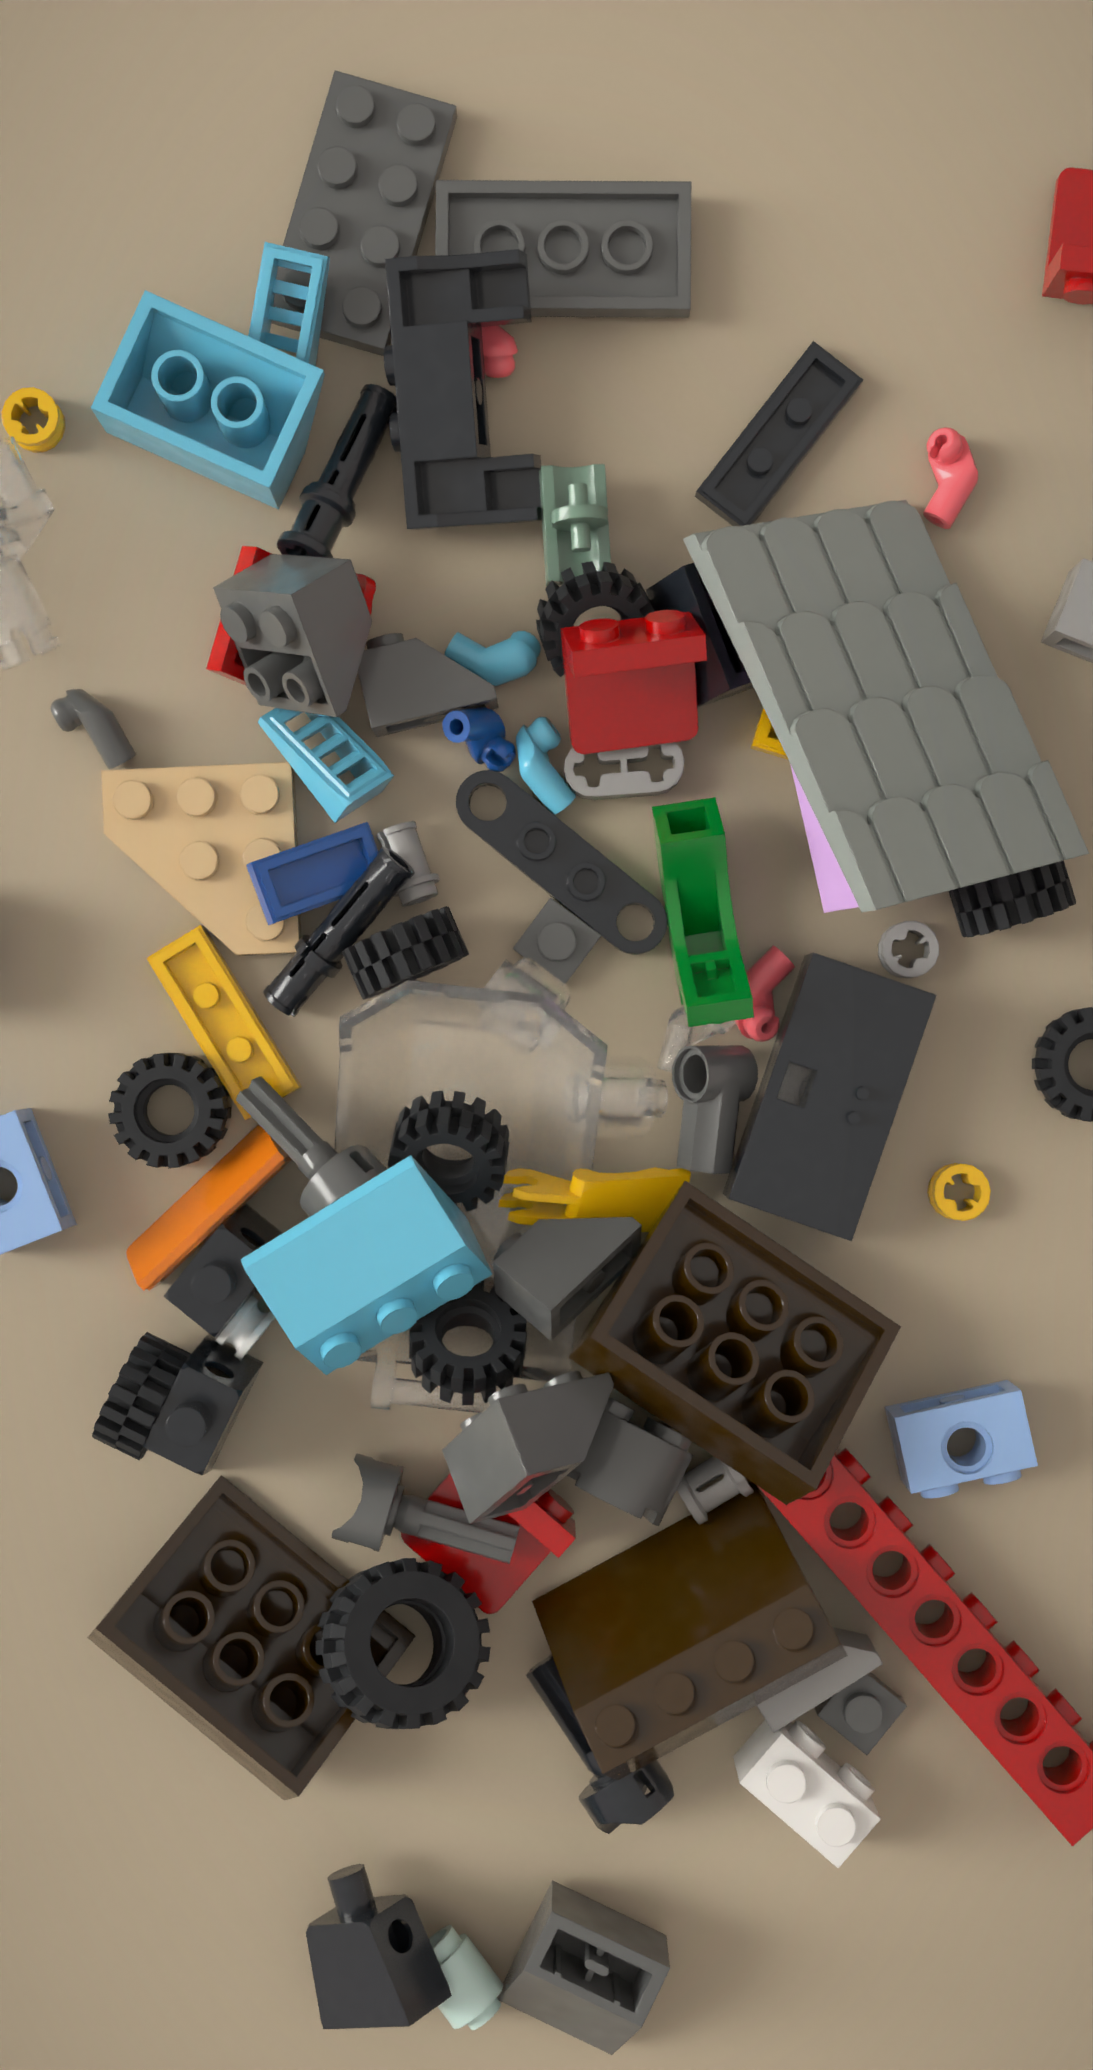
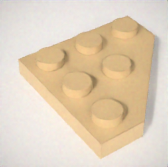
M288 762L101 770L104 834L234 954L238 956L295 954L297 952L294 946L302 937L301 914L268 925L246 867L251 862L298 846L295 771Z

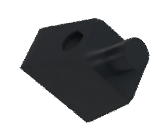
M247 1203L217 1228L164 1295L169 1302L213 1337H218L241 1307L257 1291V1288L244 1270L241 1259L258 1249V1247L250 1243L242 1233L250 1236L260 1246L283 1234V1232Z
M207 1335L184 1362L143 1447L203 1476L210 1472L264 1362L248 1354L240 1361L234 1356L236 1353L235 1348L227 1344L221 1345L215 1338ZM206 1367H213L226 1373L230 1378H223L210 1372Z
M364 1864L351 1865L328 1876L327 1879L336 1907L309 1923L306 1931L323 2029L409 2027L452 1996L447 1980L411 1898L406 1894L374 1897Z

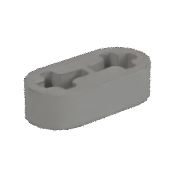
M676 742L591 753L597 754L599 764H620V772L603 774L600 777L599 786L588 787L584 776H575L574 767L584 765L585 755L587 754H579L572 748L565 759L564 777L572 791L582 799L605 800L657 796L669 792L677 785L683 774L685 760L682 750ZM650 749H660L661 758L672 760L673 768L664 771L662 781L651 782V776L648 771L628 772L627 763L643 762L647 759Z

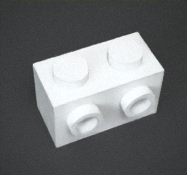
M764 1720L733 1756L739 1783L839 1868L881 1820L871 1796L875 1791L874 1787L852 1765L845 1763L841 1767L823 1752L826 1749L824 1743L802 1722L796 1721L794 1725L789 1723L773 1733L766 1720Z

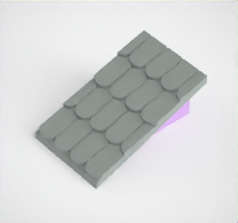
M907 500L885 501L875 505L850 509H834L825 513L794 518H780L769 522L744 526H727L717 530L694 533L683 539L790 762L824 913L857 907L860 908L861 912L874 911L1089 854L1049 761H1041L1010 688L1003 680L997 677L957 583H949L920 514L914 507L908 504Z

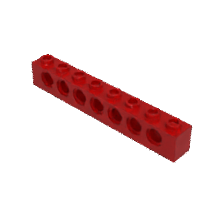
M844 1448L838 1455L834 1454L817 1489L788 1505H785L760 1488L1073 1847L1093 1829V1740L1088 1744L1074 1728L1082 1720L1081 1716L1056 1688L1047 1696L1039 1688L1032 1677L1040 1670L1015 1640L1004 1647L991 1633L990 1629L998 1621L973 1592L962 1599L947 1581L956 1573L933 1546L929 1544L920 1551L905 1533L914 1525L892 1499L886 1496L878 1503L867 1491L863 1484L871 1476L851 1452ZM853 1502L861 1506L860 1519L854 1526L847 1529H838L830 1525L831 1514L838 1505ZM896 1551L903 1554L902 1565L895 1574L882 1577L873 1573V1564L882 1553ZM940 1600L944 1602V1612L936 1622L920 1624L915 1621L918 1608L926 1601ZM971 1649L986 1650V1658L980 1668L972 1672L958 1670V1662L965 1652ZM1018 1697L1028 1699L1027 1708L1021 1716L1011 1720L1000 1718L1001 1710L1009 1700ZM1059 1746L1069 1747L1068 1757L1061 1765L1056 1767L1043 1766L1044 1758L1050 1750Z

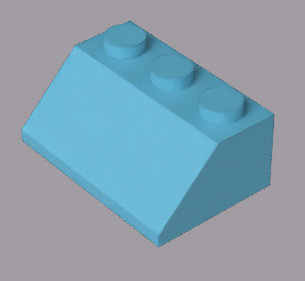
M145 290L91 409L106 433L279 510L305 454L325 373L324 370Z
M411 1155L241 1259L244 1270L295 1349L325 1375H328L337 1368L352 1364L365 1351L394 1334L408 1330L418 1319L446 1302L466 1295L474 1285L493 1275L465 1214Z

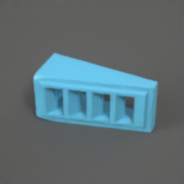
M265 242L248 336L273 348L296 353V358L316 366L330 257ZM278 266L311 274L309 287L276 280ZM275 294L306 300L304 313L273 307ZM271 321L301 327L299 340L271 334Z
M274 708L261 716L257 723L334 823L382 793L394 777L381 758L339 717L306 713L311 722L292 732L285 723L303 712ZM320 732L326 741L310 750L303 742ZM335 751L341 760L327 767L321 759ZM350 770L356 779L345 785L338 777Z

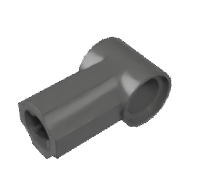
M743 1045L685 1046L676 1055L672 1067V1081L676 1093L680 1099L684 1100L677 1167L710 1174L730 1173L733 1164L739 1103L751 1097L758 1080V1067L755 1057Z

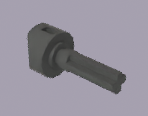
M262 1076L253 1079L249 1088L240 1091L237 1095L236 1101L298 1165V1169L310 1180L303 1190L300 1199L301 1208L309 1216L314 1215L387 1170L367 1147L360 1144L337 1153L328 1142L323 1141Z
M358 1453L355 1455L354 1461L359 1467L363 1481L361 1501L354 1515L340 1528L332 1531L333 1539L346 1543L351 1542L379 1552L385 1535L391 1536L394 1527L404 1534L510 1564L520 1526L494 1518L469 1524L463 1509L415 1495H403L405 1486L400 1484L404 1470L403 1466L378 1461Z

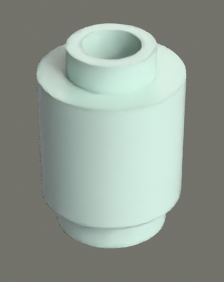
M448 1925L429 1938L452 1995L437 2007L454 2029L468 2025L471 2030H476L489 2021L499 2010L501 2002L497 1997L503 1989V1983L467 1934L458 1935L452 1925Z

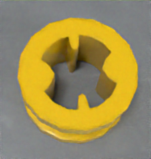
M34 387L21 388L13 392L5 401L1 412L2 424L8 435L24 450L33 453L46 452L54 448L62 439L66 428L65 417L54 399L45 391ZM38 406L39 410L48 418V422L44 428L37 424L36 427L39 432L29 434V431L19 421L24 412L28 416L32 415L29 408Z
M960 1163L944 1165L934 1172L929 1180L927 1190L929 1203L938 1214L945 1218L961 1221L974 1219L984 1212L989 1203L991 1193L988 1179L982 1171L972 1165ZM961 1173L962 1182L967 1185H973L974 1196L973 1199H963L967 1206L957 1210L955 1200L944 1197L945 1184L954 1185L955 1183L951 1177Z

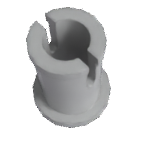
M415 821L391 826L376 835L382 847L384 846L386 849L389 848L396 852L415 872L411 879H408L393 896H399L403 907L418 904L437 896L438 891L435 884L440 881L437 873L431 874L416 830L417 825Z

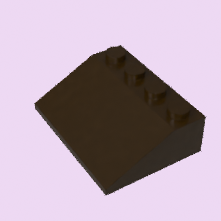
M684 1181L598 1307L568 1358L593 1375L609 1372L615 1390L785 1505H788L817 1489L901 1326L702 1191Z
M222 1475L87 1637L283 1800L300 1796L355 1720V1718L351 1717L352 1711L349 1708L339 1707L332 1699L331 1695L335 1691L330 1683L323 1684L319 1673L320 1669L325 1668L323 1656H316V1641L322 1640L324 1628L318 1627L322 1613L330 1610L333 1604L330 1601L331 1597L337 1589L345 1587L349 1580ZM383 1610L373 1626L370 1647L377 1668L386 1677L416 1636Z
M753 1482L749 1483L754 1493L747 1497L740 1493L708 1512V1521L699 1525L691 1514L532 1601L573 1712L603 1775L620 1780L848 1656L758 1486Z

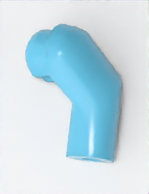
M526 631L514 632L511 638L487 648L457 632L449 643L444 655L492 685L499 686L527 676L537 664L541 646L537 638Z
M538 717L529 727L523 725L516 735L519 770L524 782L546 809L555 815L569 806L576 798V794L552 766L547 754L549 750L559 745L561 740L560 734L547 717Z

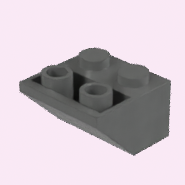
M270 554L213 587L221 607L220 618L227 634L234 640L245 668L244 680L246 686L257 699L259 705L338 717L346 712L372 624V618L351 559Z
M572 1371L548 1381L544 1388L528 1391L525 1384L506 1387L488 1398L490 1406L485 1411L466 1419L460 1424L462 1432L443 1448L442 1452L469 1524L526 1509L584 1462L614 1386L609 1372L583 1378L580 1371Z
M552 1880L503 1982V1989L497 1998L499 2001L613 2055L642 2028L670 1970L667 1936Z

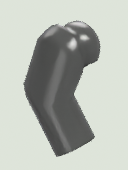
M83 689L67 690L66 697L52 702L50 709L63 731L70 732L83 724L108 769L115 768L136 755L113 712Z

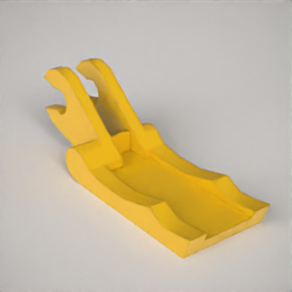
M653 1167L636 1172L602 1173L580 1168L574 1170L572 1179L569 1181L532 1169L517 1168L509 1170L504 1175L503 1184L530 1185L513 1188V1192L504 1194L499 1199L498 1207L526 1208L509 1212L507 1219L523 1225H533L539 1219L633 1217L642 1225L641 1232H650L680 1185L684 1181L690 1182L691 1172L683 1168L668 1170Z

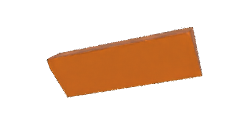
M257 1125L128 1247L126 1251L127 1259L135 1280L143 1291L147 1289L150 1291L160 1285L209 1239L225 1220L244 1206L292 1160L260 1125Z

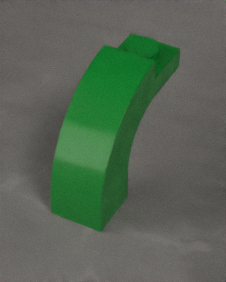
M716 798L653 806L655 842L664 909L667 915L668 936L681 1005H684L688 1027L722 1024L728 1021L754 1018L753 997L740 951L733 914L725 831Z

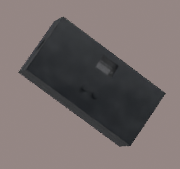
M814 952L805 955L723 1194L730 1200L852 1241L937 995Z

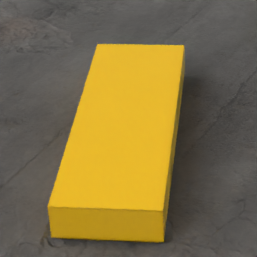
M199 925L146 958L245 1120L252 1118V1116L236 1101V1098L240 1091L249 1088L253 1079L262 1076L282 1098L302 1087L204 926Z

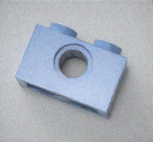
M19 1109L1 1115L0 1168H6L14 1174L18 1189L15 1197L10 1202L0 1198V1255L77 1225L32 1109Z
M1009 1380L885 1406L900 1478L911 1494L920 1492L922 1498L945 1497L959 1491L958 1483L983 1478L984 1484H1004L1021 1478L1022 1469L1038 1466L1022 1391ZM961 1428L974 1429L976 1441L973 1448L962 1456L949 1455L947 1443L950 1436Z

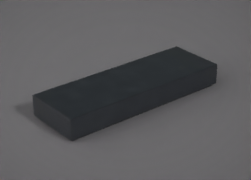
M813 341L697 489L695 497L732 526L754 524L857 392L863 379Z

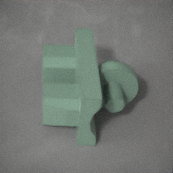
M593 464L582 467L541 466L539 482L546 586L551 581L557 585H563L564 580L561 572L570 567L575 577L584 574L581 564L584 562L593 561L596 571H602L603 562L611 563L605 464Z

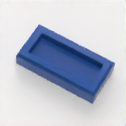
M368 822L256 860L247 864L246 867L268 925L340 900L367 869L379 851Z

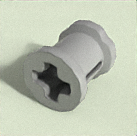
M714 1456L686 1472L677 1488L679 1495L699 1525L708 1521V1512L739 1493L745 1497L754 1493L746 1477ZM724 1475L721 1481L700 1492V1488Z

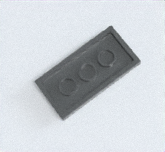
M334 70L283 243L285 247L330 257L320 338L384 356L385 347L389 346L392 340L385 259L417 255L435 195L436 180L440 178L458 117L456 105ZM278 266L276 280L309 287L311 274ZM275 294L273 307L304 313L306 300ZM273 320L271 321V324L292 329L298 332L301 331V327Z
M436 180L435 256L520 249L527 254L531 317L689 318L691 310L692 181Z

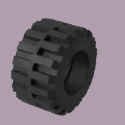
M402 1558L359 1572L348 1579L349 1583L345 1587L337 1589L331 1597L330 1601L333 1604L328 1612L322 1613L318 1627L324 1628L322 1640L316 1641V1656H323L325 1668L319 1670L323 1684H331L335 1691L331 1695L332 1699L339 1707L349 1708L352 1711L351 1717L362 1723L375 1724L377 1728L419 1729L421 1726L436 1725L447 1720L446 1714L451 1711H460L469 1702L465 1695L469 1690L478 1689L484 1678V1675L477 1672L479 1664L489 1662L491 1647L482 1646L481 1634L489 1633L490 1628L488 1618L478 1620L475 1608L482 1605L477 1594L475 1592L466 1594L461 1587L465 1580L456 1572L445 1574L441 1571L442 1564L430 1560L420 1563L416 1562V1558ZM397 1604L407 1605L419 1612L428 1623L433 1637V1654L428 1668L418 1680L404 1685L391 1682L379 1671L373 1660L370 1647L371 1633L377 1618L384 1609Z

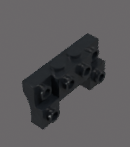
M520 249L474 254L408 256L385 259L392 345L385 347L384 367L389 385L395 386L397 412H393L390 415L389 429L394 451L401 452L407 529L420 530L542 521L539 482L541 455L522 454L491 457L481 328L532 322L527 254Z

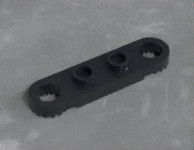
M483 770L470 775L463 781L456 796V808L460 819L469 830L480 837L502 857L621 952L639 955L654 949L661 942L667 929V915L663 905L655 896L504 774L492 770ZM486 785L497 787V789L503 792L507 800L503 814L492 821L478 819L470 809V798L474 791ZM633 904L641 905L652 914L654 921L653 930L647 938L640 941H631L620 934L617 928V916L626 906Z

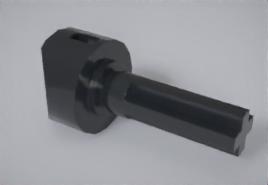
M552 1654L529 1670L530 1672L526 1674L527 1678L587 1769L594 1774L589 1781L590 1784L580 1793L579 1801L598 1829L610 1834L620 1824L642 1825L657 1814L674 1797L673 1785L658 1760L649 1763L620 1780L603 1775L573 1712ZM648 1788L650 1792L645 1795V1792Z

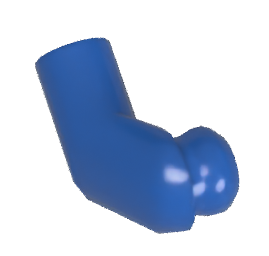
M479 707L454 710L445 716L442 722L445 736L453 743L465 742L471 757L478 764L485 763L489 770L501 772L513 762L516 756L515 746L512 742L505 739L504 723L495 711Z

